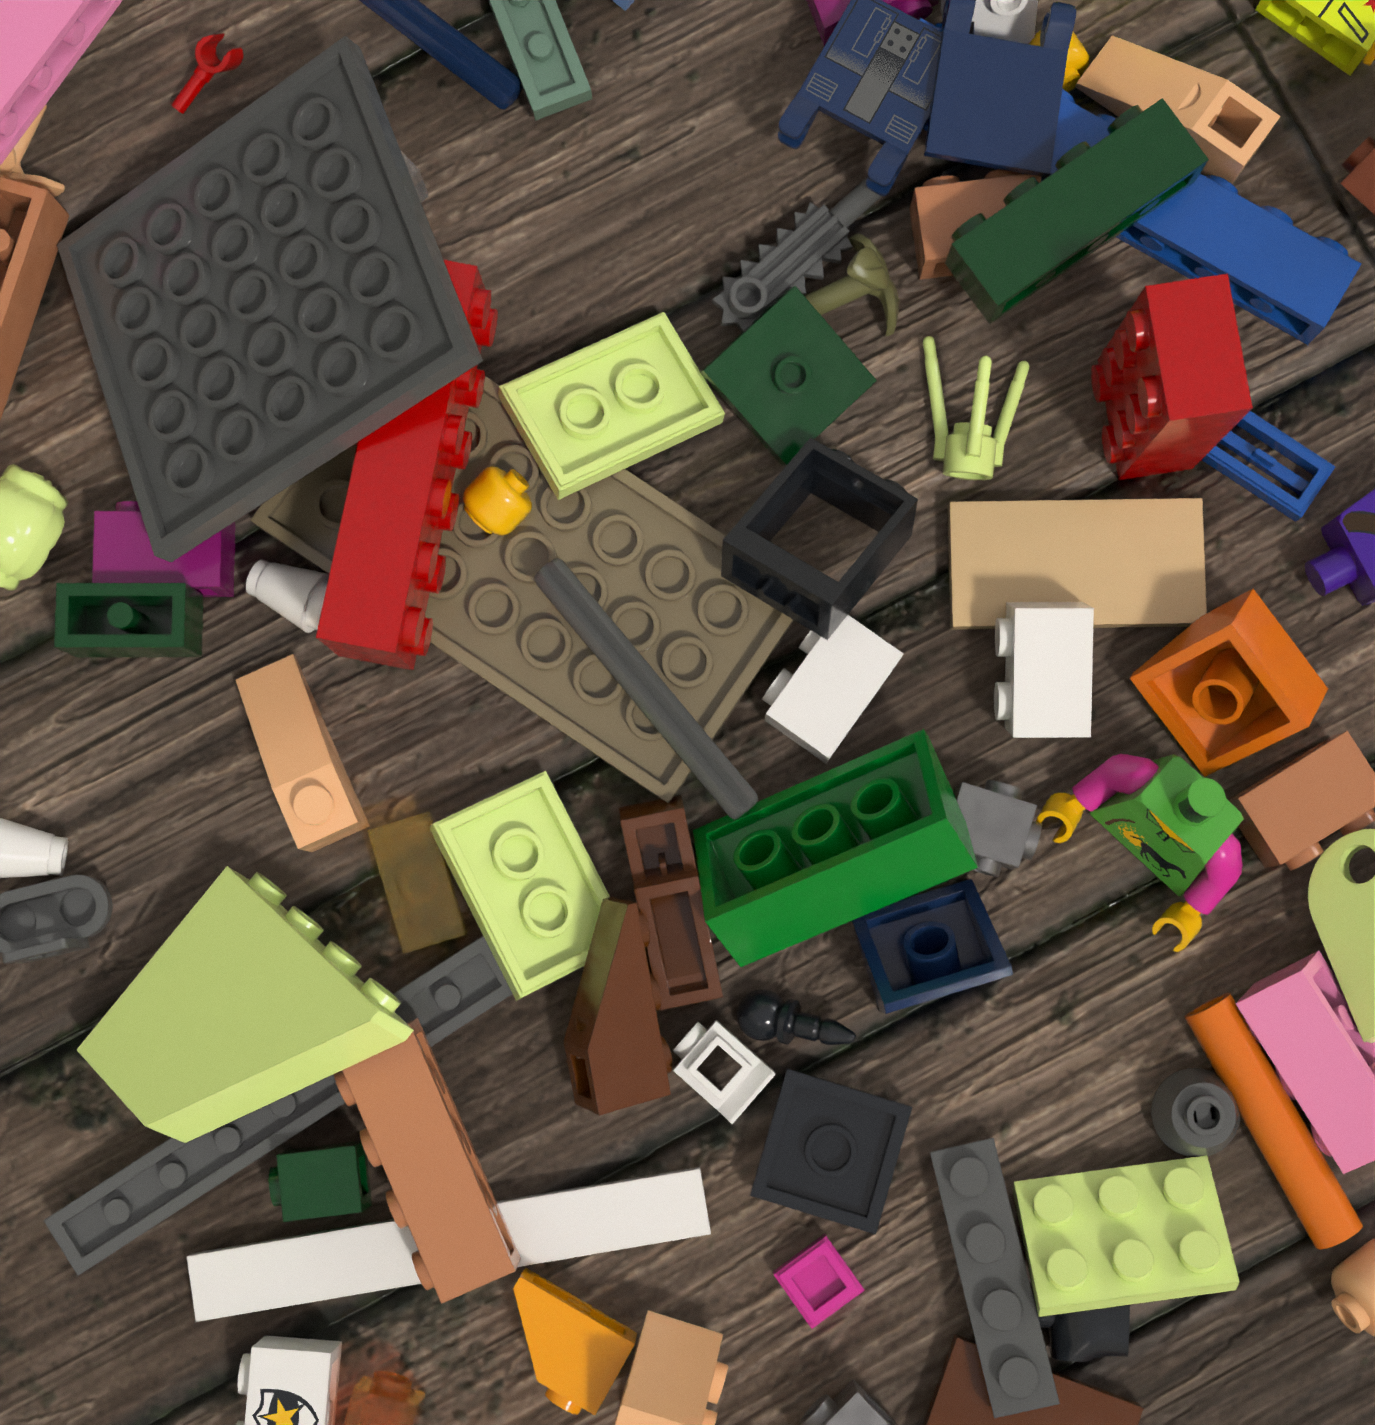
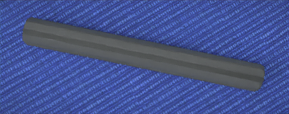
M556 558L546 563L534 576L536 585L727 815L733 819L744 815L758 801L757 793L563 560Z

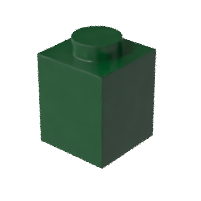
M361 1141L289 1149L276 1155L277 1166L271 1167L269 1170L270 1198L274 1207H282L283 1222L360 1213L372 1205L367 1155Z

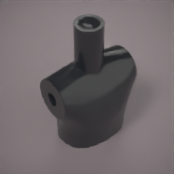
M1130 1305L1038 1317L1040 1326L1048 1328L1050 1355L1053 1359L1087 1362L1097 1357H1128Z

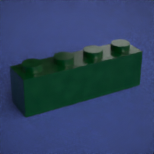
M1163 98L1142 111L1139 105L1131 107L1109 125L1107 131L1110 135L1090 147L1087 141L1077 144L1056 162L1055 166L1058 170L1040 183H1038L1035 177L1025 180L1004 198L1003 202L1006 206L988 219H986L983 213H979L955 230L951 236L954 242L951 244L945 265L989 324L1196 181L1209 159Z

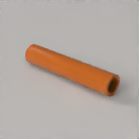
M1231 993L1213 998L1185 1015L1186 1021L1218 1077L1234 1096L1240 1116L1315 1248L1319 1250L1327 1249L1357 1234L1363 1228L1360 1218L1292 1099L1285 1091L1261 1045L1251 1032Z

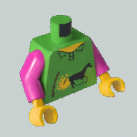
M1128 754L1114 755L1075 784L1072 788L1073 795L1067 793L1051 795L1040 811L1036 822L1041 823L1049 816L1061 819L1064 823L1058 829L1052 841L1063 843L1072 836L1082 818L1083 810H1089V814L1176 895L1184 896L1185 903L1177 902L1170 905L1152 927V933L1156 935L1166 923L1176 926L1181 931L1182 940L1173 951H1182L1202 927L1200 914H1210L1237 882L1242 873L1241 845L1233 833L1244 818L1242 813L1226 799L1224 789L1218 782L1213 779L1203 778L1183 758L1172 754L1153 761L1149 758Z

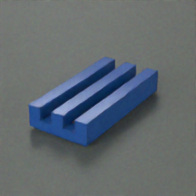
M1250 411L1237 426L1313 475L1309 482L1277 462L1275 458L1256 448L1232 431L1219 443L1300 495L1298 499L1217 446L1202 461L1296 522L1302 518L1335 466Z

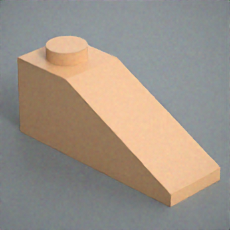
M291 654L236 679L272 790L297 848L314 852L370 827L296 656Z

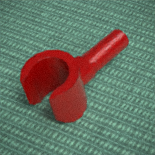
M224 33L209 35L197 42L195 57L198 65L194 69L193 75L171 103L180 113H185L205 84L209 83L216 73L237 69L242 63L244 53L241 47L227 52L222 62L218 59L216 47L222 41Z

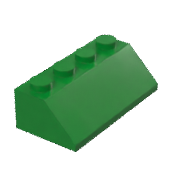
M924 729L760 800L740 818L733 819L726 815L693 830L705 922L740 967L978 868L966 821L931 740Z

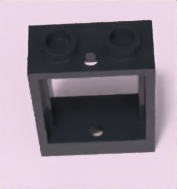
M810 438L723 539L721 577L828 640L912 536L918 499L910 495L897 482L882 479L856 464L846 453L837 449H830ZM811 493L879 532L839 582L770 542Z

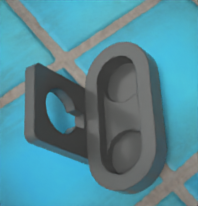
M70 875L1 893L0 952L3 953V963H31L90 948L88 938L100 933L106 927L112 915V898L106 886L91 876Z

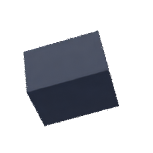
M972 879L897 901L852 920L853 929L879 1011L882 1013H891L1013 975L1012 966Z

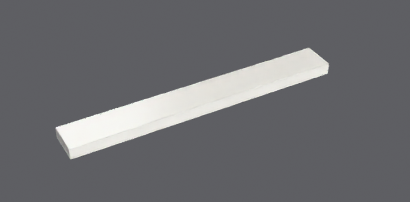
M700 1167L497 1201L521 1257L517 1267L711 1234ZM394 1219L191 1253L187 1256L195 1320L199 1322L421 1284L412 1261V1253L418 1251L409 1227L400 1229Z

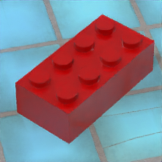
M1228 273L1145 286L1131 309L1127 311L1126 317L1118 329L1115 330L1113 337L1103 349L1102 354L1097 360L1098 364L1093 365L1091 369L1094 397L1097 403L1105 402L1109 423L1108 426H1103L1102 429L1104 455L1108 464L1116 463L1119 480L1193 469L1253 408Z

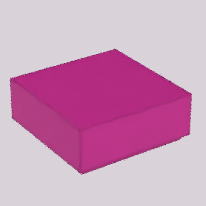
M823 1234L773 1271V1275L811 1329L864 1291L863 1286L826 1234Z

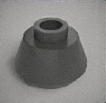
M1186 1068L1168 1076L1156 1090L1151 1106L1152 1122L1159 1138L1173 1151L1188 1157L1211 1156L1220 1152L1233 1140L1240 1124L1241 1116L1230 1090L1218 1077L1217 1073L1202 1068Z

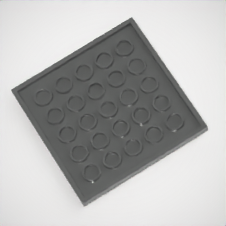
M346 36L57 244L154 556L169 562L178 559L483 361L361 48Z

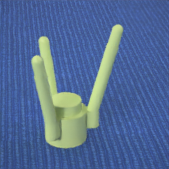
M926 336L923 339V349L935 434L933 459L944 461L943 474L946 476L967 480H990L993 478L994 467H1002L1004 445L1030 367L1027 361L1018 363L993 437L991 438L992 427L985 425L984 422L992 360L989 356H982L979 360L977 380L975 381L970 422L955 423L953 434L949 435L935 340L931 336Z

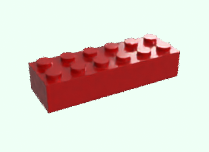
M444 260L473 337L481 353L482 346H492L497 327L498 311L497 309L490 308L491 290L485 289L477 266ZM478 364L358 441L316 638L338 656L414 670L416 656H426L433 629V619L425 617L430 592L439 594L446 568V556L438 555L443 530H453L459 507V494L451 492L456 468L466 469L472 445V432L464 431L469 407L478 408L483 395L485 371L477 369Z

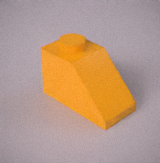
M525 1267L513 1290L537 1382L547 1387L545 1396L563 1410L578 1415L583 1408L596 1415L635 1345L637 1332Z

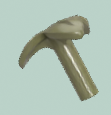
M856 233L849 238L857 253L847 267L848 276L805 295V297L819 314L823 315L867 294L876 296L881 301L886 319L885 336H890L894 334L899 315L898 293L894 282L889 278L888 268L882 253L870 239L863 234Z

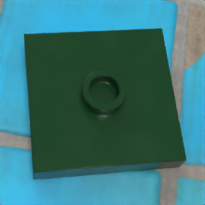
M796 286L789 288L700 371L702 376L782 466L787 465L810 438L815 439L877 381Z

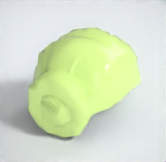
M15 464L7 466L0 477V587L7 590H16L21 580L31 578L42 567L50 550L55 546L62 533L65 523L62 511L68 505L66 497L56 487L52 486L50 480H44L42 475L25 471Z

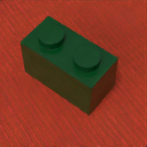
M56 583L55 648L77 658L202 657L203 595L188 584Z

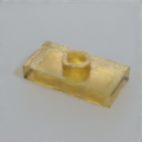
M425 812L367 830L403 954L468 935L446 860L429 829L434 823L431 812Z

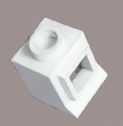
M715 1020L708 1029L697 1022L673 1049V1052L681 1058L673 1071L732 1124L775 1076V1072L718 1020ZM717 1045L742 1066L722 1090H719L697 1070Z

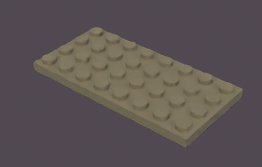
M485 376L480 405L478 408L469 407L464 431L472 432V445L468 464L465 470L456 468L451 490L452 493L459 494L456 522L452 531L443 530L438 555L446 556L443 584L439 594L430 592L425 617L433 619L430 644L661 800L669 803L692 771L536 585L534 579L536 573L553 559L559 558L563 560L712 741L794 620L721 577L722 543L726 537L724 534L626 469L558 500L498 397L499 385ZM358 442L261 504L250 520L261 530L328 574H330ZM495 466L506 472L514 469L529 484V488L524 493H528L531 498V512L508 535L500 536L485 532L469 517L464 509L463 493L465 488L486 467Z

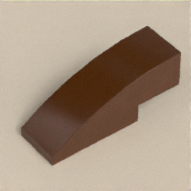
M674 796L669 803L658 799L620 807V822L632 873L638 910L644 914L650 931V943L647 947L652 975L655 977L661 993L660 1011L723 998L709 926L704 918L701 887L682 796Z

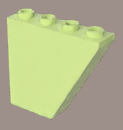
M227 866L77 1048V1051L145 1127L187 1143L406 1041L414 1030L394 1012L401 1004L398 998L372 978L363 983L355 975L361 968V964L353 956L332 941L325 947L317 939L324 931L319 924L295 906H292L287 911L281 905V902L287 895L277 885L258 872L249 880Z

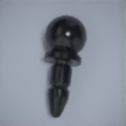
M754 990L744 996L738 1005V1024L741 1030L754 1040L767 1041L777 1037L780 1043L788 1045L795 1036L810 1041L819 1040L822 1044L840 1045L851 1044L856 1039V1034L838 1021L830 1018L823 1020L821 1016L801 1012L799 1001L789 999L784 1002L778 994L770 990Z

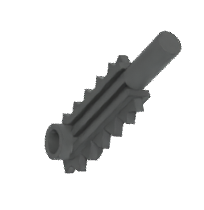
M868 176L830 210L825 205L819 208L810 202L806 214L794 212L795 231L777 228V247L759 244V263L741 260V278L723 276V292L712 299V303L723 311L721 326L735 325L742 333L789 288L796 286L805 296V277L823 280L822 261L841 263V252L851 250L853 247L847 238L850 232L847 228L882 197L866 187Z

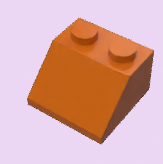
M1254 588L1201 616L1130 676V680L1204 777L1308 728L1328 691V687Z

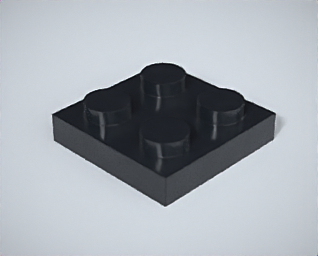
M786 1068L750 1190V1196L876 1234L912 1106Z

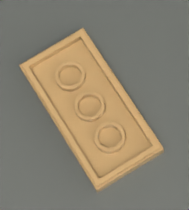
M1202 498L949 502L947 506L950 630L995 629L996 619L1006 618V602H1084L1094 608L1093 628L1189 627L1207 613Z

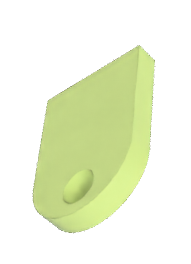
M1363 829L1339 838L1320 856L1310 877L1308 904L1313 922L1363 1042L1374 1043L1375 875L1369 881L1358 884L1352 879L1349 871L1350 860L1356 852L1364 848H1371L1375 852V829Z

